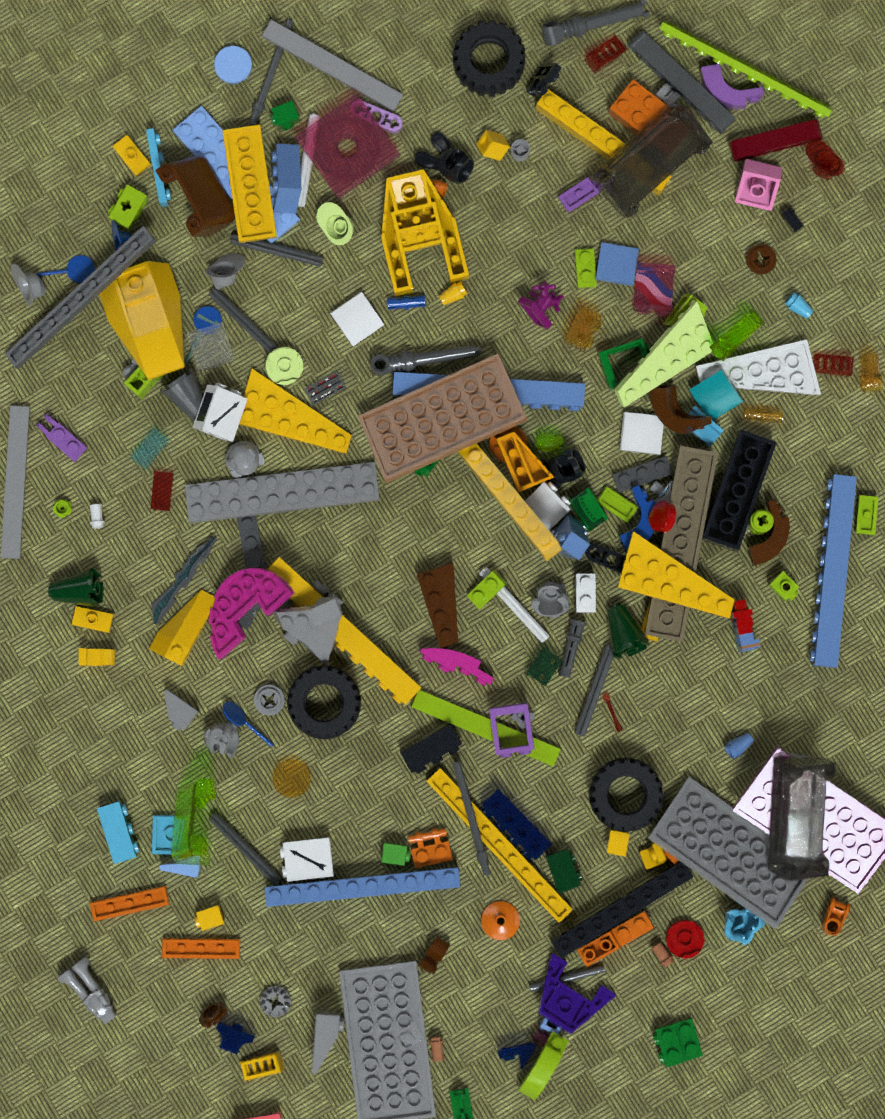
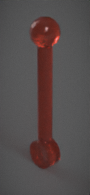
M604 694L602 698L607 703L616 731L620 732L622 731V726L619 724L609 700L610 696Z

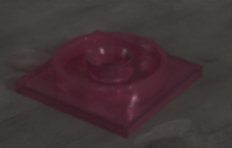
M357 94L294 137L338 200L400 157L397 149ZM348 139L355 142L357 151L353 156L344 157L339 153L338 146L343 140Z

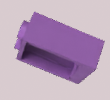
M528 702L489 708L496 755L504 758L512 756V753L519 752L520 755L530 754L531 750H534V741ZM524 712L528 745L500 748L496 716Z

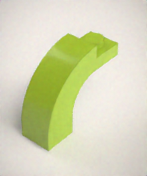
M553 1031L551 1032L536 1062L520 1085L519 1092L533 1100L537 1099L559 1064L569 1040Z

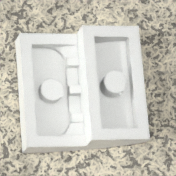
M362 292L330 313L352 346L384 325Z
M624 412L620 450L660 455L664 424L655 415Z

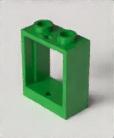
M643 339L598 353L609 391L614 390L620 382H616L608 357L638 347L641 358H645L650 350L647 342L644 343Z

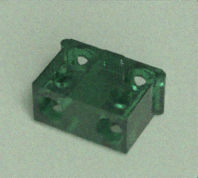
M543 647L525 672V675L546 686L563 661L548 651L547 647ZM554 658V659H555V664L552 665V664H551V659ZM541 674L544 675V679H543V680H540V675H541Z

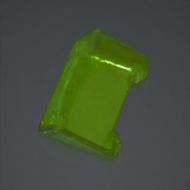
M199 779L181 788L177 793L171 855L178 864L210 866L207 841L202 836L193 835L195 809H205L208 801L216 800L214 779Z

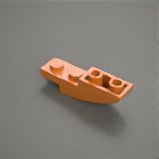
M644 910L577 949V952L587 967L654 929L655 926Z

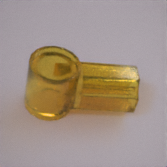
M869 353L861 355V391H882V375L879 373L878 354Z

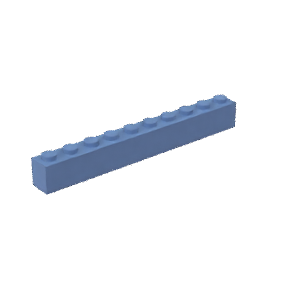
M394 372L393 397L397 399L448 375ZM510 379L521 406L528 405L530 409H541V406L549 407V410H560L561 407L568 408V411L578 412L579 409L584 407V383Z
M834 474L827 481V490H830L829 498H826L825 509H828L827 517H824L823 528H826L825 536H822L821 547H824L823 555H820L819 566H822V572L818 574L817 585H820V592L816 593L815 604H818V612H814L813 623H816V631L812 632L811 639L814 642V650L810 651L812 666L838 668L857 477Z
M458 867L266 886V906L460 887Z

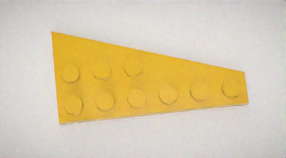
M251 369L244 394L247 402L239 425L347 454L352 438L351 434L254 369Z
M634 531L632 532L618 588L730 618L734 604L733 598Z

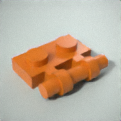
M434 828L429 832L421 833L420 831L416 832L415 835L408 836L409 844L415 842L418 844V848L411 849L415 868L453 860L449 841L441 842L440 837L447 836L446 828ZM434 838L435 844L424 846V840Z

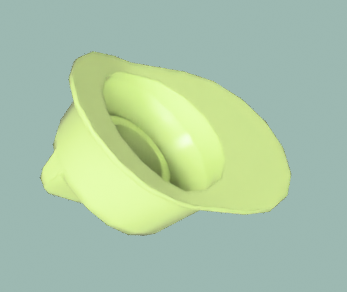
M333 202L322 204L316 214L319 226L333 244L344 245L348 243L354 230L352 219L337 204Z

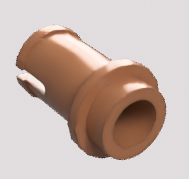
M662 942L651 948L660 960L661 966L663 965L666 968L674 962L673 955L670 956Z
M441 1036L430 1037L429 1044H431L432 1061L445 1060L442 1045L444 1040Z

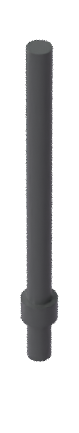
M287 19L284 27L291 30L294 21ZM278 46L258 100L254 102L253 113L249 121L251 126L257 124L260 114L264 111V103L284 51Z
M460 761L452 763L477 850L476 858L477 861H480L483 876L491 874L487 861L489 857L483 847Z

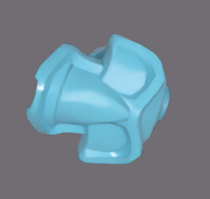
M746 908L743 910H729L725 913L724 933L728 939L746 945L752 940L754 933L761 929L766 922Z

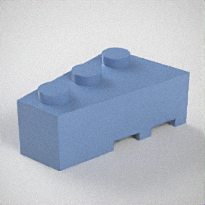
M276 144L275 151L271 153V162L274 163V166H272V177H274L272 188L274 192V212L296 214L302 190L299 145Z
M569 513L565 515L556 531L553 530L551 534L559 542L562 549L558 553L567 558L580 560L590 545L589 537L586 535V525Z

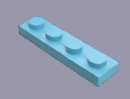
M154 128L146 129L159 203L161 207L169 206L168 200H171L170 190L165 188V183L161 181L155 171L161 167V163H164L163 153L158 150V145H161L159 133H155Z

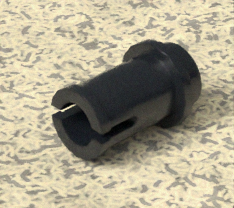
M790 207L782 213V219L787 221L795 233L804 224L794 213L795 210H792Z

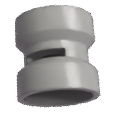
M668 83L655 95L670 108L681 97L678 92L672 90Z
M523 139L515 140L511 146V156L515 161H525L530 152L529 143Z

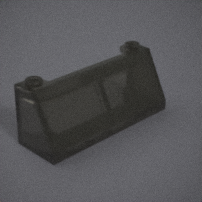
M672 103L588 179L621 216L626 218L633 217L637 214L638 203L693 154L705 153L713 141L688 107Z
M774 757L768 871L789 881L829 876L830 861L822 854L826 785L827 779H832L836 773L835 762L826 758Z

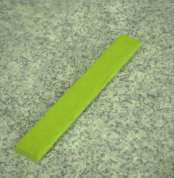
M419 690L417 692L412 708L494 742L490 719ZM496 722L500 745L505 747L528 745L526 734ZM533 738L534 750H531V753L526 754V756L554 767L561 749Z

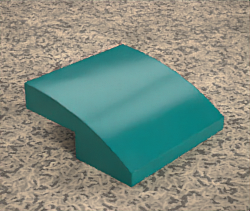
M723 369L690 389L691 394L707 416H711L712 421L744 402Z

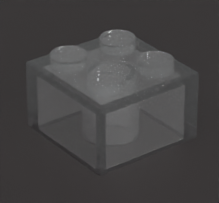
M223 322L186 334L199 372L236 361Z

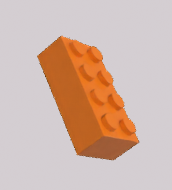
M634 79L613 103L608 112L610 116L667 160L693 127V125Z

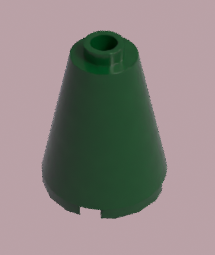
M94 568L54 581L48 587V595L52 597L53 601L99 607V603L103 602L104 596L103 583H99L98 577H101V573L98 569Z
M621 603L611 605L607 613L613 657L621 659L623 654H628V657L646 650V645L649 646L650 643L627 607L621 605Z

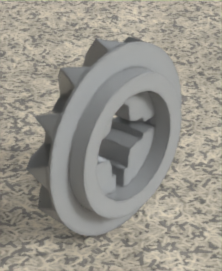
M274 685L262 686L254 696L256 709L268 716L280 712L285 703L283 692ZM275 693L273 701L276 703V706L268 704V706L264 707L266 700L263 695L270 697Z
M279 986L267 988L260 997L261 1009L270 1017L283 1016L291 1005L289 993ZM279 994L278 1001L283 1005H276L274 1010H272V1003L267 999H274Z

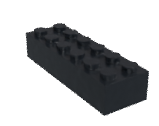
M741 429L739 430L703 531V541L734 552L739 551L777 442Z

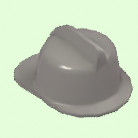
M227 254L206 268L205 273L210 276L215 288L219 290L235 283L237 272L243 268L246 260L240 254Z
M17 264L11 265L13 279L23 294L27 305L31 306L34 299L46 293L43 281L37 274L32 272L23 273Z

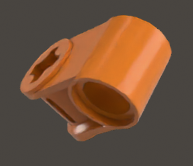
M831 897L821 926L825 934L837 935L840 933L851 904H844ZM830 921L836 924V929L833 932L827 929V924Z

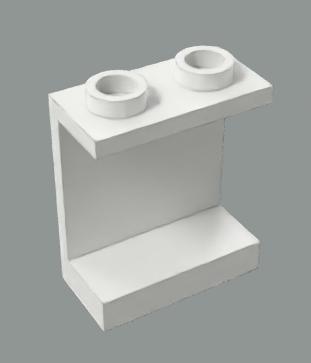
M544 481L525 502L546 528L551 530L572 507L567 497L564 495L561 497L556 492L558 488L551 481L549 483Z

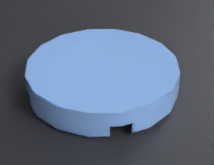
M229 46L219 51L215 57L214 67L222 81L228 84H238L249 77L252 70V62L246 50L238 46Z

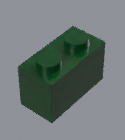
M564 849L545 856L559 894L581 886L580 881H583L580 871H575L573 863L576 860L573 851L569 852L568 849Z

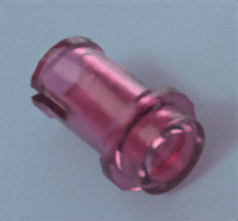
M538 1029L533 1041L544 1046L549 1035Z

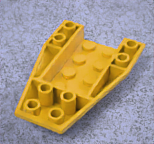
M146 261L127 268L99 294L109 324L148 380L184 368L181 296L169 263Z

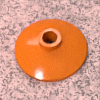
M497 901L485 908L481 917V924L489 937L496 940H506L517 932L520 917L513 905L504 901ZM500 917L504 918L502 925L497 923V919Z

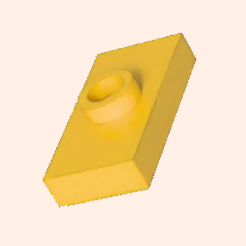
M128 135L112 146L136 177L151 166Z
M76 606L71 625L110 633L114 614Z

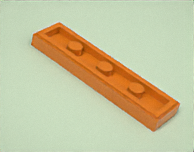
M166 886L90 902L93 922L170 905Z
M162 938V958L240 959V939Z

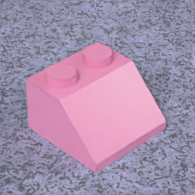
M745 159L735 202L772 211L781 181L782 167Z

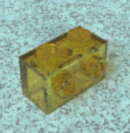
M581 306L564 343L585 352L586 348L590 349L595 340L592 338L594 331L599 332L603 321H600L602 315Z

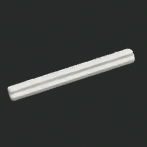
M316 114L309 115L301 163L302 190L298 207H304L306 203L319 124V115Z
M485 567L479 574L484 579L491 571ZM505 587L497 593L540 642L543 643L549 638L547 632Z

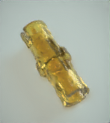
M744 408L743 420L760 421V423H782L783 411L766 410V408Z

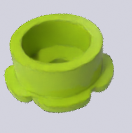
M59 499L53 506V512L58 517L65 518L66 515L69 516L72 512L71 503L68 500Z

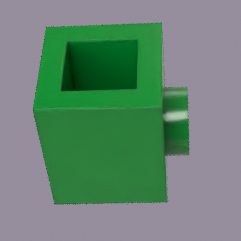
M293 101L271 108L272 115L269 116L273 126L277 125L279 130L283 129L286 131L293 128L294 124L300 123Z

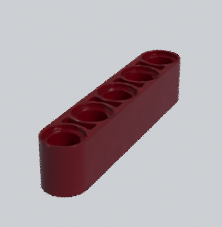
M815 119L739 138L729 142L733 161L738 162L813 143L823 139L819 121Z

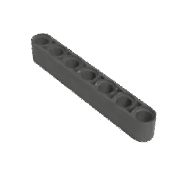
M640 31L627 44L629 49L665 83H668L674 92H678L681 98L718 133L722 134L735 121L733 115L645 32Z

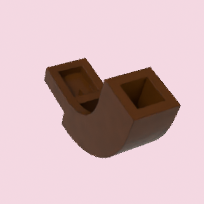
M659 385L650 391L651 404L656 416L670 430L681 434H688L704 429V426L712 423L711 416L689 415L681 409L677 401L676 385Z
M776 500L766 503L767 509L774 519L769 538L761 544L747 548L752 567L774 558L780 553L787 542L790 530L789 517H780L782 509L780 504L776 503Z

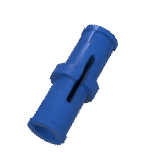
M404 295V297L387 298L388 310L404 308L409 310V308L426 307L425 295Z

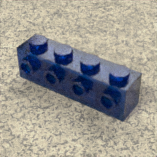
M499 789L481 804L484 807L481 811L488 818L493 816L497 820L495 825L502 832L506 830L511 835L509 839L515 846L520 844L524 848L522 853L529 860L533 858L536 861L552 845Z

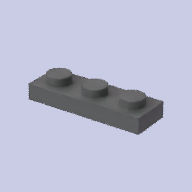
M667 456L613 474L612 477L618 493H621L638 485L641 486L670 476L673 473Z
M256 515L238 517L237 523L246 569H266Z

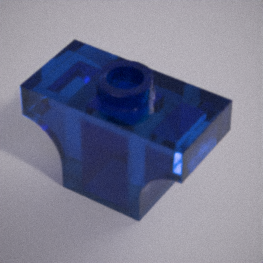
M221 1021L218 1022L216 1030L222 1036L219 1048L238 1055L243 1044L253 1043L256 1034L243 1030L244 1026L237 1023L230 1025Z

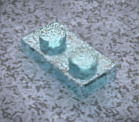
M154 428L130 458L146 470L170 440Z

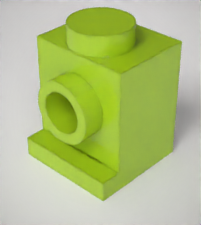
M784 571L768 585L784 602L788 599L792 601L799 594L797 591L799 586ZM783 584L789 585L788 591L783 589Z

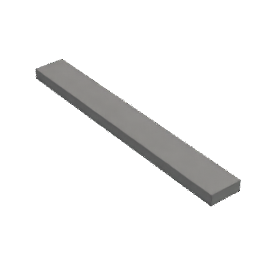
M273 20L269 22L262 35V38L392 112L395 111L403 97V94Z
M10 406L1 558L21 559L30 407Z

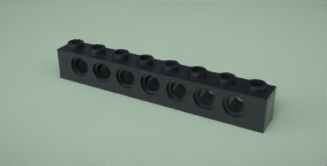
M679 861L676 865L670 866L552 939L551 943L562 959L694 876L689 868Z

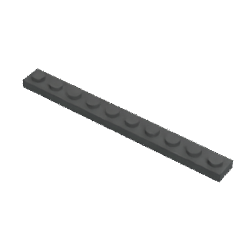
M142 226L5 353L15 368L19 369L157 241L145 226Z

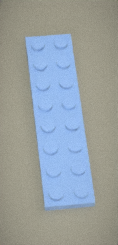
M200 106L174 128L173 132L194 156L206 157L225 192L233 200L222 129L206 110ZM269 184L277 238L266 240L274 243L296 225L300 219L293 213L274 212V192Z

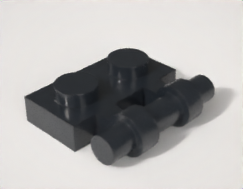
M557 63L541 64L531 79L533 81L526 89L527 93L531 96H542L547 93V84L557 80L562 67Z

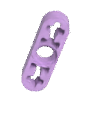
M361 100L354 101L350 106L351 115L360 121L393 134L398 133L402 129V120L398 115ZM360 105L363 111L367 112L368 108L371 109L368 112V118H365L366 113L359 112V114H356L354 108H358ZM374 112H379L382 118L380 121L374 122L371 119V115ZM385 116H388L387 121L393 122L394 120H397V124L399 126L391 128V124L388 122H385V125H382L385 121Z

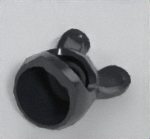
M433 134L431 143L441 154L440 157L436 158L420 151L415 155V163L423 168L438 170L445 178L455 184L465 182L474 168L472 156L462 150L453 149L443 134Z
M568 447L550 459H539L554 476V478L546 482L549 483L551 481L558 489L563 483L576 480L586 472L583 458L575 448Z

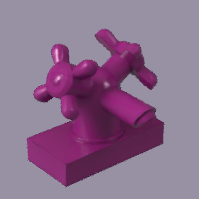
M543 281L539 286L534 285L529 292L530 297L535 299V301L522 296L518 303L535 325L548 330L552 323L546 317L545 312L552 306L556 312H559L560 300L564 296L560 294L557 297L554 291H551L549 294L548 290L555 289L556 285H549L546 281Z

